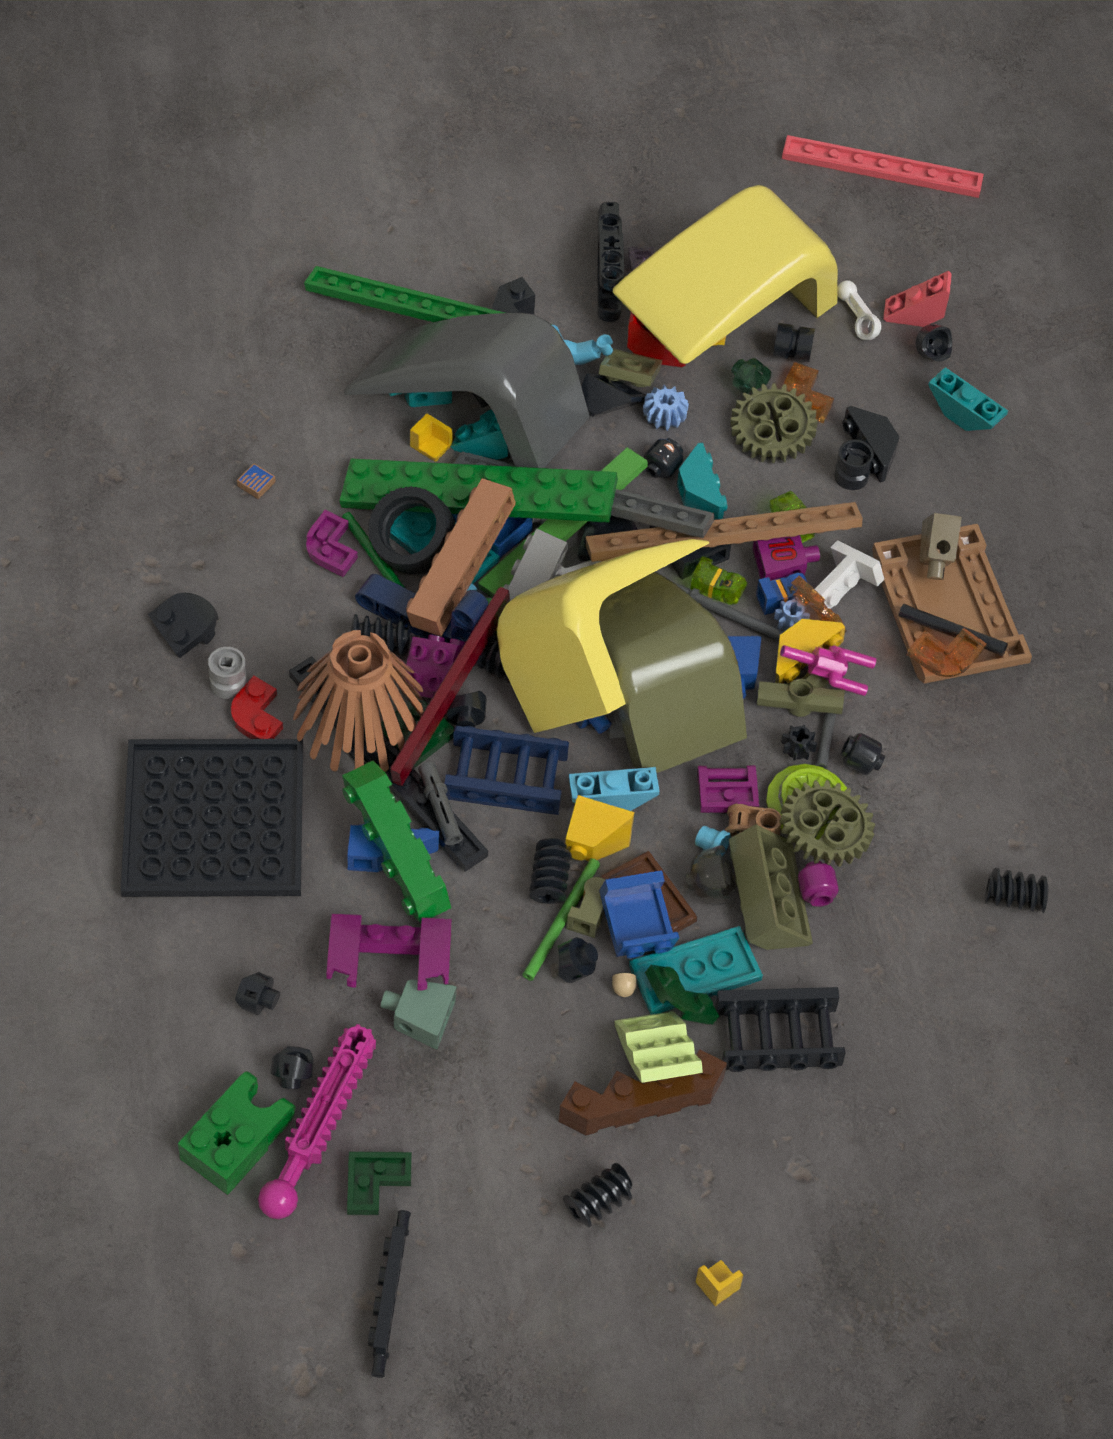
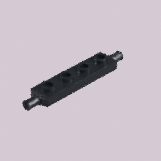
M406 1210L398 1211L396 1226H393L392 1236L385 1237L383 1256H388L386 1267H380L378 1286H383L382 1296L375 1297L373 1316H378L377 1326L370 1327L368 1346L373 1347L374 1358L371 1375L377 1378L385 1377L386 1362L389 1358V1353L387 1352L405 1241L406 1236L409 1235L408 1227L411 1213Z

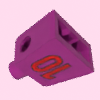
M800 535L753 541L752 544L760 579L769 577L770 581L783 577L786 578L794 573H803L805 575L807 563L819 562L820 560L818 546L803 547Z

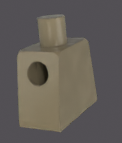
M933 513L922 521L920 563L928 564V579L944 580L945 566L955 562L961 516Z

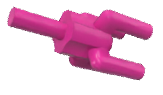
M783 645L780 651V656L808 664L809 674L829 680V684L832 687L862 696L866 695L868 685L842 678L847 672L848 662L871 669L876 665V658L838 646H831L829 649L817 646L812 653Z

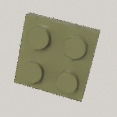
M613 349L611 355L606 356L600 364L599 374L604 375L611 381H629L636 387L651 386L661 369L662 360Z

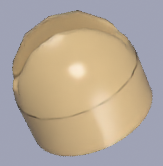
M630 973L613 975L612 986L614 992L621 997L632 995L636 989V975Z

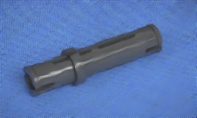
M426 762L418 768L425 786V797L431 802L445 844L455 845L462 841L463 836L460 833L454 812L446 795L448 791L447 786L441 781L435 762ZM433 784L435 785L439 798L436 796ZM442 809H444V812H445V815H446V817H447L448 823H446V820H445L444 814H443V812H442Z

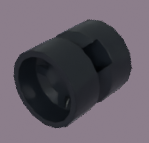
M778 323L773 356L788 358L790 355H793L795 360L809 362L815 328L800 326L797 330L791 324Z
M848 440L841 445L834 477L835 481L842 488L852 491L859 490L868 483L874 456L869 444L861 440Z

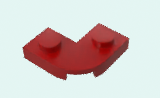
M253 675L232 701L231 715L235 728L240 733L250 739H275L283 730V722L264 711L277 696V689Z

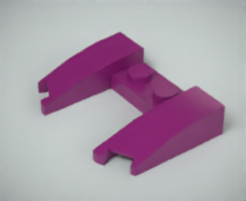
M332 914L326 978L330 980L334 971H337L338 973L349 975L347 986L356 988L360 952L419 955L417 990H426V979L435 978L439 975L442 976L443 983L446 985L449 983L452 919L422 918L421 927L407 925L382 926L379 924L362 925V915Z

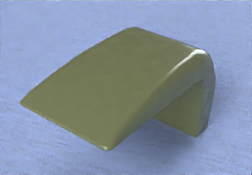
M653 572L616 591L602 602L599 610V625L626 703L618 708L631 762L635 769L656 767V773H659L747 738L738 661L730 640L711 613L674 582L657 572Z

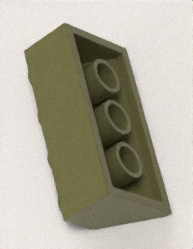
M755 824L729 839L730 857L734 864L735 883L739 890L740 908L744 916L745 934L748 942L766 950L809 946L813 944L805 902L801 897L798 883L799 873L793 844L786 843V838Z

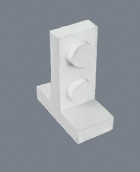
M837 540L830 547L837 567L812 591L817 610L827 614L857 584L860 578L879 586L884 580L880 561Z

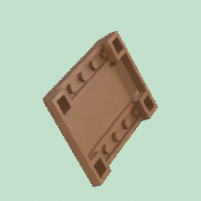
M978 524L960 527L956 559L952 564L945 566L944 580L927 578L928 564L920 563L921 534L873 544V557L880 561L884 576L881 584L917 678L925 684L1031 662L1032 655L1023 634L1019 635L986 556L985 549L987 545ZM903 604L1004 641L1008 643L1006 652L1001 656L899 617L900 608Z

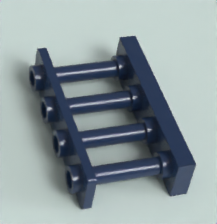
M455 726L454 746L461 747L456 775L446 774L444 783L448 789L446 793L448 800L559 815L562 790L554 789L558 760L567 761L568 741H562L558 738L534 737L530 734L505 733L501 730L476 729L473 726ZM472 748L489 751L485 779L467 777ZM501 753L518 755L513 783L496 781ZM529 756L547 759L542 787L525 785Z

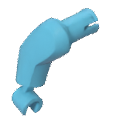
M552 325L559 332V328L556 325ZM607 334L601 335L597 342L589 340L575 343L564 340L571 351L575 365H583L600 358L601 352L605 356H609L613 352V348L610 345L613 343V340Z

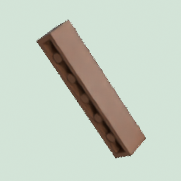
M482 478L477 488L472 489L468 504L465 509L459 512L456 525L452 531L447 533L443 548L440 553L434 556L431 569L427 576L422 577L418 592L407 604L406 613L412 627L442 636L451 620L452 611L467 592L516 504L512 488Z

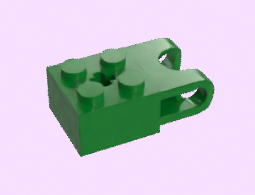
M245 1071L237 1078L178 1143L180 1160L227 1195L268 1151V1147L289 1125L295 1115L296 1106L285 1098H280L270 1107L259 1108L254 1106L251 1101L258 1091L257 1077L248 1071Z

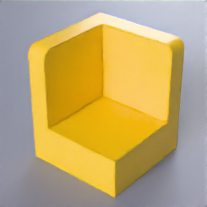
M428 413L410 429V447L435 462L452 445V429Z
M720 1260L709 1269L705 1265L698 1268L696 1283L714 1306H717L740 1289L743 1274L740 1270L732 1273L724 1262Z

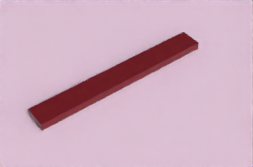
M503 587L497 589L392 764L390 770L393 783L400 786L404 784L497 628L498 619L504 607L510 602L509 590Z

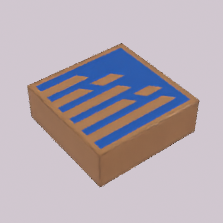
M253 463L237 479V486L259 499L276 480L274 475Z

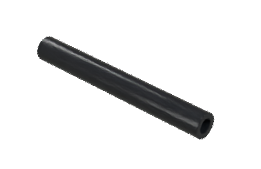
M903 604L900 608L899 617L1001 656L1006 652L1008 643L906 604Z

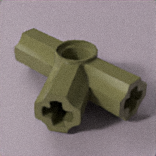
M809 673L802 679L794 680L790 684L760 681L757 705L787 708L791 714L799 717L807 716L812 711L842 714L845 690L830 689L829 680Z

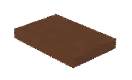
M649 851L600 876L607 880L662 870L665 882L661 887L672 931L679 932L697 922V915Z

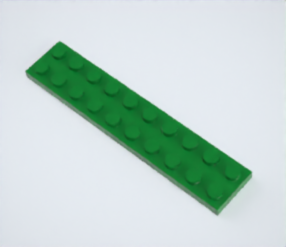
M351 458L339 502L341 508L373 510L378 501L386 496L387 493L389 494L391 491L401 487L412 486L432 492L446 504L452 514H459L468 504L472 489L477 488L483 478L512 488L516 504L509 517L609 522L618 476L617 472ZM418 506L405 510L409 512L433 513L426 507Z

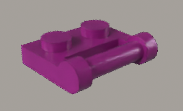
M746 765V768H707V766H697L700 813H727L728 807L733 804L759 807L756 765ZM746 779V782H708V780Z

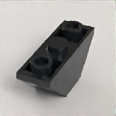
M854 406L846 407L845 417L842 421L845 433L850 434L853 440H861L869 444L874 453L870 472L876 475L880 483L884 482L895 457L900 436L887 417Z

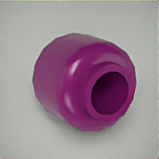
M814 861L807 863L806 867L798 874L801 897L812 906L821 907L830 904L839 892L836 873L831 865L821 861L814 864Z

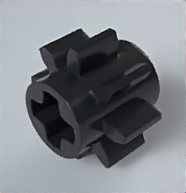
M791 725L789 733L782 735L781 743L785 744L783 754L788 753L793 758V761L803 758L808 760L810 752L816 751L817 742L814 741L816 733L810 732L805 725L797 727Z

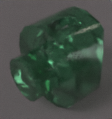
M755 357L748 361L739 359L731 369V373L735 375L733 386L740 392L749 394L752 387L758 389L762 387V384L766 386L772 375L771 370Z

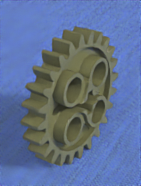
M775 383L772 384L771 389H767L765 384H762L761 391L752 387L751 395L744 392L742 400H737L736 408H732V418L730 420V426L732 427L731 435L736 436V445L743 444V453L751 450V458L756 457L758 454L761 455V462H764L767 457H771L772 463H775L776 457H780L783 462H786L787 455L796 459L797 451L804 454L806 446H811L812 438L816 436L818 422L815 419L816 410H811L812 402H805V394L797 397L796 388L788 392L786 391V384L780 390L777 389ZM767 404L771 406L773 420L770 419V409ZM774 425L778 427L777 435L781 442H778L776 439Z
M817 780L813 782L812 787L803 783L801 790L795 788L792 795L787 796L780 812L782 816L779 823L784 826L781 833L789 834L786 843H796L794 852L800 850L805 852L803 859H807L810 855L813 856L814 864L818 863L820 859H823L827 865H830L831 861L834 860L838 867H841L843 860L848 864H852L854 857L860 859L863 852L868 850L874 837L873 829L875 823L870 822L873 813L866 812L868 804L858 803L860 795L850 796L851 788L846 789L844 792L841 791L840 783H837L835 788L830 787L828 780L825 781L823 787L819 785ZM835 807H839L840 809L836 812L834 819L828 824L822 837L816 840L815 838L819 834L821 827L826 824L831 812Z

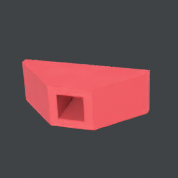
M949 271L944 272L886 299L883 319L891 323L924 327L944 318L950 294L952 273Z

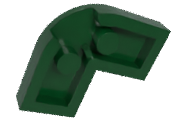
M651 964L645 971L660 1002L664 1004L667 1000L674 1007L682 1011L681 1019L713 1025L719 1018L713 1006V1001L708 994L685 991L674 968Z

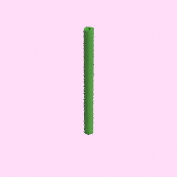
M591 858L523 972L522 975L525 979L533 981L567 923L571 907H576L581 899L586 881L593 878L599 868L600 863L596 859Z

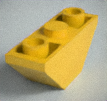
M801 619L783 632L779 638L775 683L792 682L799 676L800 670L808 665L780 656L783 645L812 653L817 646L829 649L831 646H840L844 641L845 626L840 622Z

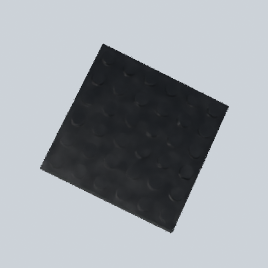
M128 739L121 897L301 896L303 739L301 741L297 739Z

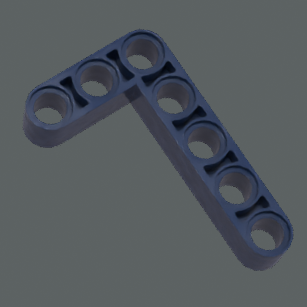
M371 574L355 594V600L362 608L385 620L391 619L395 625H397L399 620H402L404 628L407 629L410 621L406 613V607L409 600L414 598L416 593L380 575ZM468 590L452 611L451 620L442 636L412 626L411 633L424 639H428V635L445 638L444 642L450 643V639L466 642L487 608L488 601L481 593L475 590Z

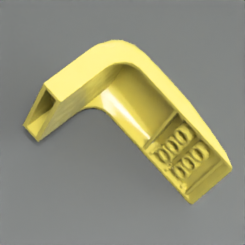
M757 185L745 188L679 233L625 276L613 288V293L679 362L687 364L787 291H790L816 318L820 317L837 304L838 269L835 258L826 243L773 191L765 186Z
M688 539L666 543L583 567L543 582L523 592L504 607L498 619L497 628L500 658L505 673L534 733L606 715L626 704L600 630L599 610L602 602L616 591L709 544V541Z

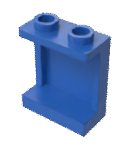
M662 870L607 879L599 889L616 957L626 955L627 958H636L642 956L644 952L654 950L657 954L665 953L672 950L678 941L679 934L672 931L661 887L665 882Z

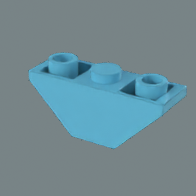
M656 767L569 774L571 797L574 803H576V799L580 795L631 811L655 798L660 792Z

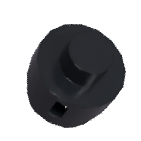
M937 324L924 326L916 337L918 353L922 357L933 361H944L950 358L952 352V334L950 329Z
M480 690L456 695L447 710L448 719L456 724V726L475 727L480 725L486 718V695Z
M576 937L558 945L559 977L567 983H573L593 974L596 968V961L598 960V952L593 944Z
M257 972L242 979L235 1000L243 1010L259 1015L264 1007L270 1010L275 1008L280 997V991L273 989L274 978Z
M288 1046L272 1057L271 1074L281 1078V1087L299 1089L302 1079L312 1077L314 1059L311 1051L302 1047Z

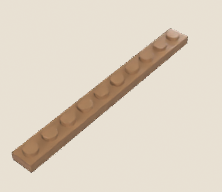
M851 502L714 520L704 538L656 527L586 536V547L591 562L605 561L633 551L688 539L709 541V544L703 547H715L718 545L741 544L749 541L769 540L788 536L795 537L797 535L823 533L826 531L849 530L862 527L863 518L856 503Z

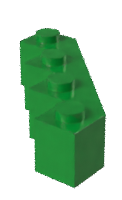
M371 761L342 775L345 785L342 789L343 795L349 804L353 803L362 812L365 823L362 825L363 833L368 841L373 840L381 849L384 862L381 865L385 875L389 879L393 878L401 886L404 897L401 900V904L408 916L413 915L421 924L422 918H433L451 909L446 885L440 875L435 877L429 862L431 857L421 838L416 839L410 828L412 821L401 800L397 802L390 792L389 787L392 783L387 774L374 761Z

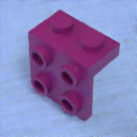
M428 635V639L412 638L406 664L415 672L409 674L421 685L423 692L419 693L422 697L433 698L466 642L450 639V643L444 642L445 638Z

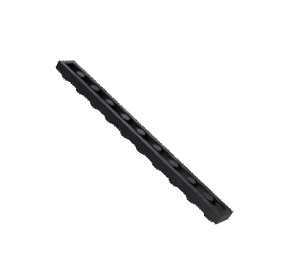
M312 656L290 669L289 677L299 686L311 673L306 671L317 661ZM325 681L322 683V685L320 686V688L318 689V691L315 693V695H314L313 698L311 699V701H312L313 704H314V702H315V700H316V698H317V696H318V694H319V692H320L322 686L324 685ZM330 691V693H329V695H328V697H327V699H326V701H325V703H324L322 709L320 710L322 714H324V711H325V708H326L328 699H329V697H330L331 691ZM339 707V710H338V713H337V716H336V720H335V723H334V727H335L336 729H337V723H338V717H339L340 707ZM354 717V727H353V737H352V747H353L354 749H355V717ZM364 725V760L366 763L374 761L380 767L377 747L373 753L367 751ZM383 735L389 765L385 773L392 783L389 787L425 828L439 831V844L464 872L487 858V848L455 813L454 816L463 839L455 845L445 844L431 802L425 797V786L422 777L414 768L402 786L393 783L390 768L397 758L399 751ZM442 809V812H443V814H444L446 823H448V820H447V817H446V815H445L444 809Z

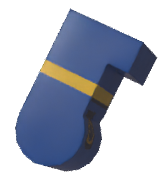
M794 573L786 578L783 577L770 581L769 577L758 580L756 598L764 615L774 613L776 609H779L781 601L786 603L794 598L804 604L812 597V590L803 573Z

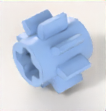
M794 598L786 603L781 601L780 608L775 610L774 619L779 620L778 629L786 631L799 620L809 619L810 614L805 612L806 604H802Z

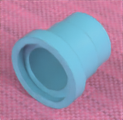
M703 826L696 836L695 845L711 853L713 858L720 859L729 847L731 834L725 830L720 832Z

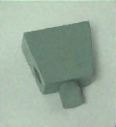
M411 979L407 981L402 995L386 990L381 1001V1008L395 1012L394 1028L438 1050L456 1002L457 987L427 982V989L421 991L417 990L418 980Z

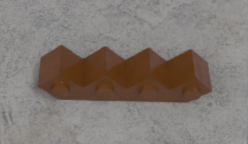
M699 1049L697 1056L702 1061L703 1073L649 1081L643 1084L616 1071L603 1095L575 1081L560 1105L558 1122L586 1136L598 1133V1130L615 1126L617 1128L637 1123L642 1118L654 1115L660 1117L679 1112L681 1108L710 1104L724 1080L727 1063Z

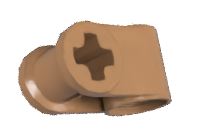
M733 804L728 807L729 824L725 831L731 834V838L737 835V831L741 833L755 824L780 836L782 824L779 821L781 815L777 810L752 807L744 804ZM769 825L772 826V828H766L764 826Z

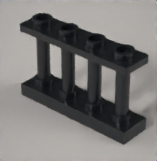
M838 987L718 991L715 1009L718 1015H725L728 1019L730 1050L724 1051L722 1061L727 1063L726 1070L732 1072H742L746 1069L773 1071L777 1068L803 1070L807 1067L834 1069L842 1066L846 1054L845 1047L833 1046L830 1013L836 1012L839 1002ZM815 1012L818 1014L821 1048H803L800 1013ZM785 1013L788 1015L791 1049H773L770 1014ZM755 1014L758 1017L761 1050H743L740 1015Z

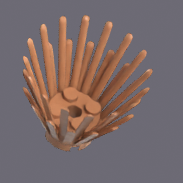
M353 630L344 633L335 640L332 649L306 671L311 673L298 686L297 691L304 690L298 698L301 700L297 705L293 720L299 718L325 681L297 734V740L301 741L307 730L312 728L331 691L310 751V757L316 759L321 744H328L340 707L330 769L332 771L338 770L342 744L345 753L351 751L355 717V769L364 765L365 725L367 751L373 753L377 747L380 768L386 772L389 765L379 709L390 744L393 746L398 744L401 751L405 740L388 692L407 729L413 731L416 722L394 681L420 717L424 711L418 699L423 700L419 693L423 692V689L409 674L415 672L388 649L382 638L370 632L369 637L361 635V630Z

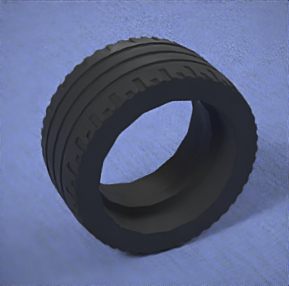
M410 486L395 489L378 501L370 515L368 531L374 550L389 566L408 574H424L431 569L434 556L440 553L447 533L452 531L456 524L449 508L435 494L422 488ZM416 506L430 509L437 521L435 534L430 543L420 552L411 555H400L395 552L389 541L390 529L395 519L405 510Z

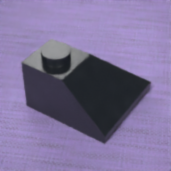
M599 373L586 374L581 385L589 416L592 417L595 414H606L643 403L646 394L620 381L608 380Z

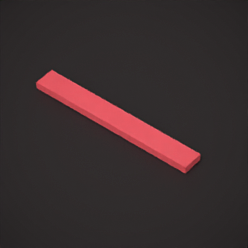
M790 135L786 137L782 153V159L977 198L980 195L984 176L982 173Z

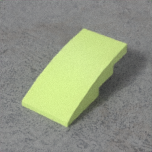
M674 1011L614 1021L628 1061L641 1083L703 1073L702 1061L694 1051V1042L687 1036L686 1023Z

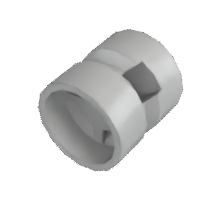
M221 647L211 653L208 658L210 688L219 698L233 699L247 683L245 657L241 651L233 647Z

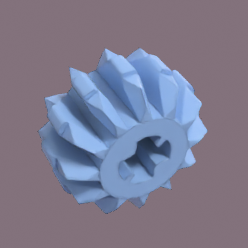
M663 385L661 390L654 387L651 393H647L643 405L644 416H647L648 424L655 423L656 429L664 426L668 431L670 426L678 428L680 422L685 421L689 404L688 400L685 399L684 392H677L675 386L672 389H667Z

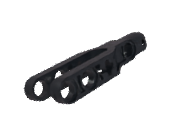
M603 202L598 210L597 315L605 322H614L621 316V301L614 294L609 295L604 292L613 293V288L624 278L622 219L619 216V204L617 202ZM611 308L614 309V311H607L604 309Z

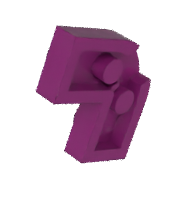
M324 510L307 533V553L317 565L344 577L358 559V552L338 542L349 527L348 520Z

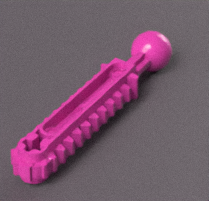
M356 1024V1026L349 1029L345 1028L342 1036L338 1038L339 1047L333 1048L334 1057H328L329 1067H323V1077H318L317 1079L318 1087L312 1088V1097L314 1098H307L308 1108H302V1118L296 1119V1127L298 1129L292 1128L291 1137H286L285 1150L288 1152V1160L279 1178L267 1182L259 1192V1207L269 1218L280 1220L292 1214L298 1203V1194L294 1187L303 1170H309L312 1163H321L322 1151L326 1152L327 1143L325 1141L331 1140L330 1130H336L337 1122L335 1120H341V1110H346L347 1108L346 1099L351 1100V1089H357L356 1079H362V1069H367V1059H372L373 1050L376 1049V1040L372 1035L371 1029L361 1027L360 1024Z

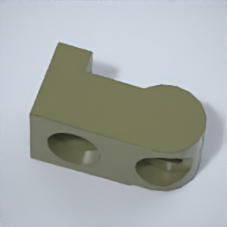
M593 877L586 881L580 909L572 906L568 914L567 930L595 938L605 913L599 889L605 879Z

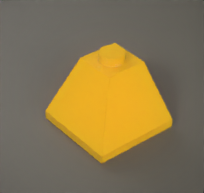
M578 795L565 840L566 849L571 852L573 859L589 861L591 858L599 860L628 848L631 842L634 812Z

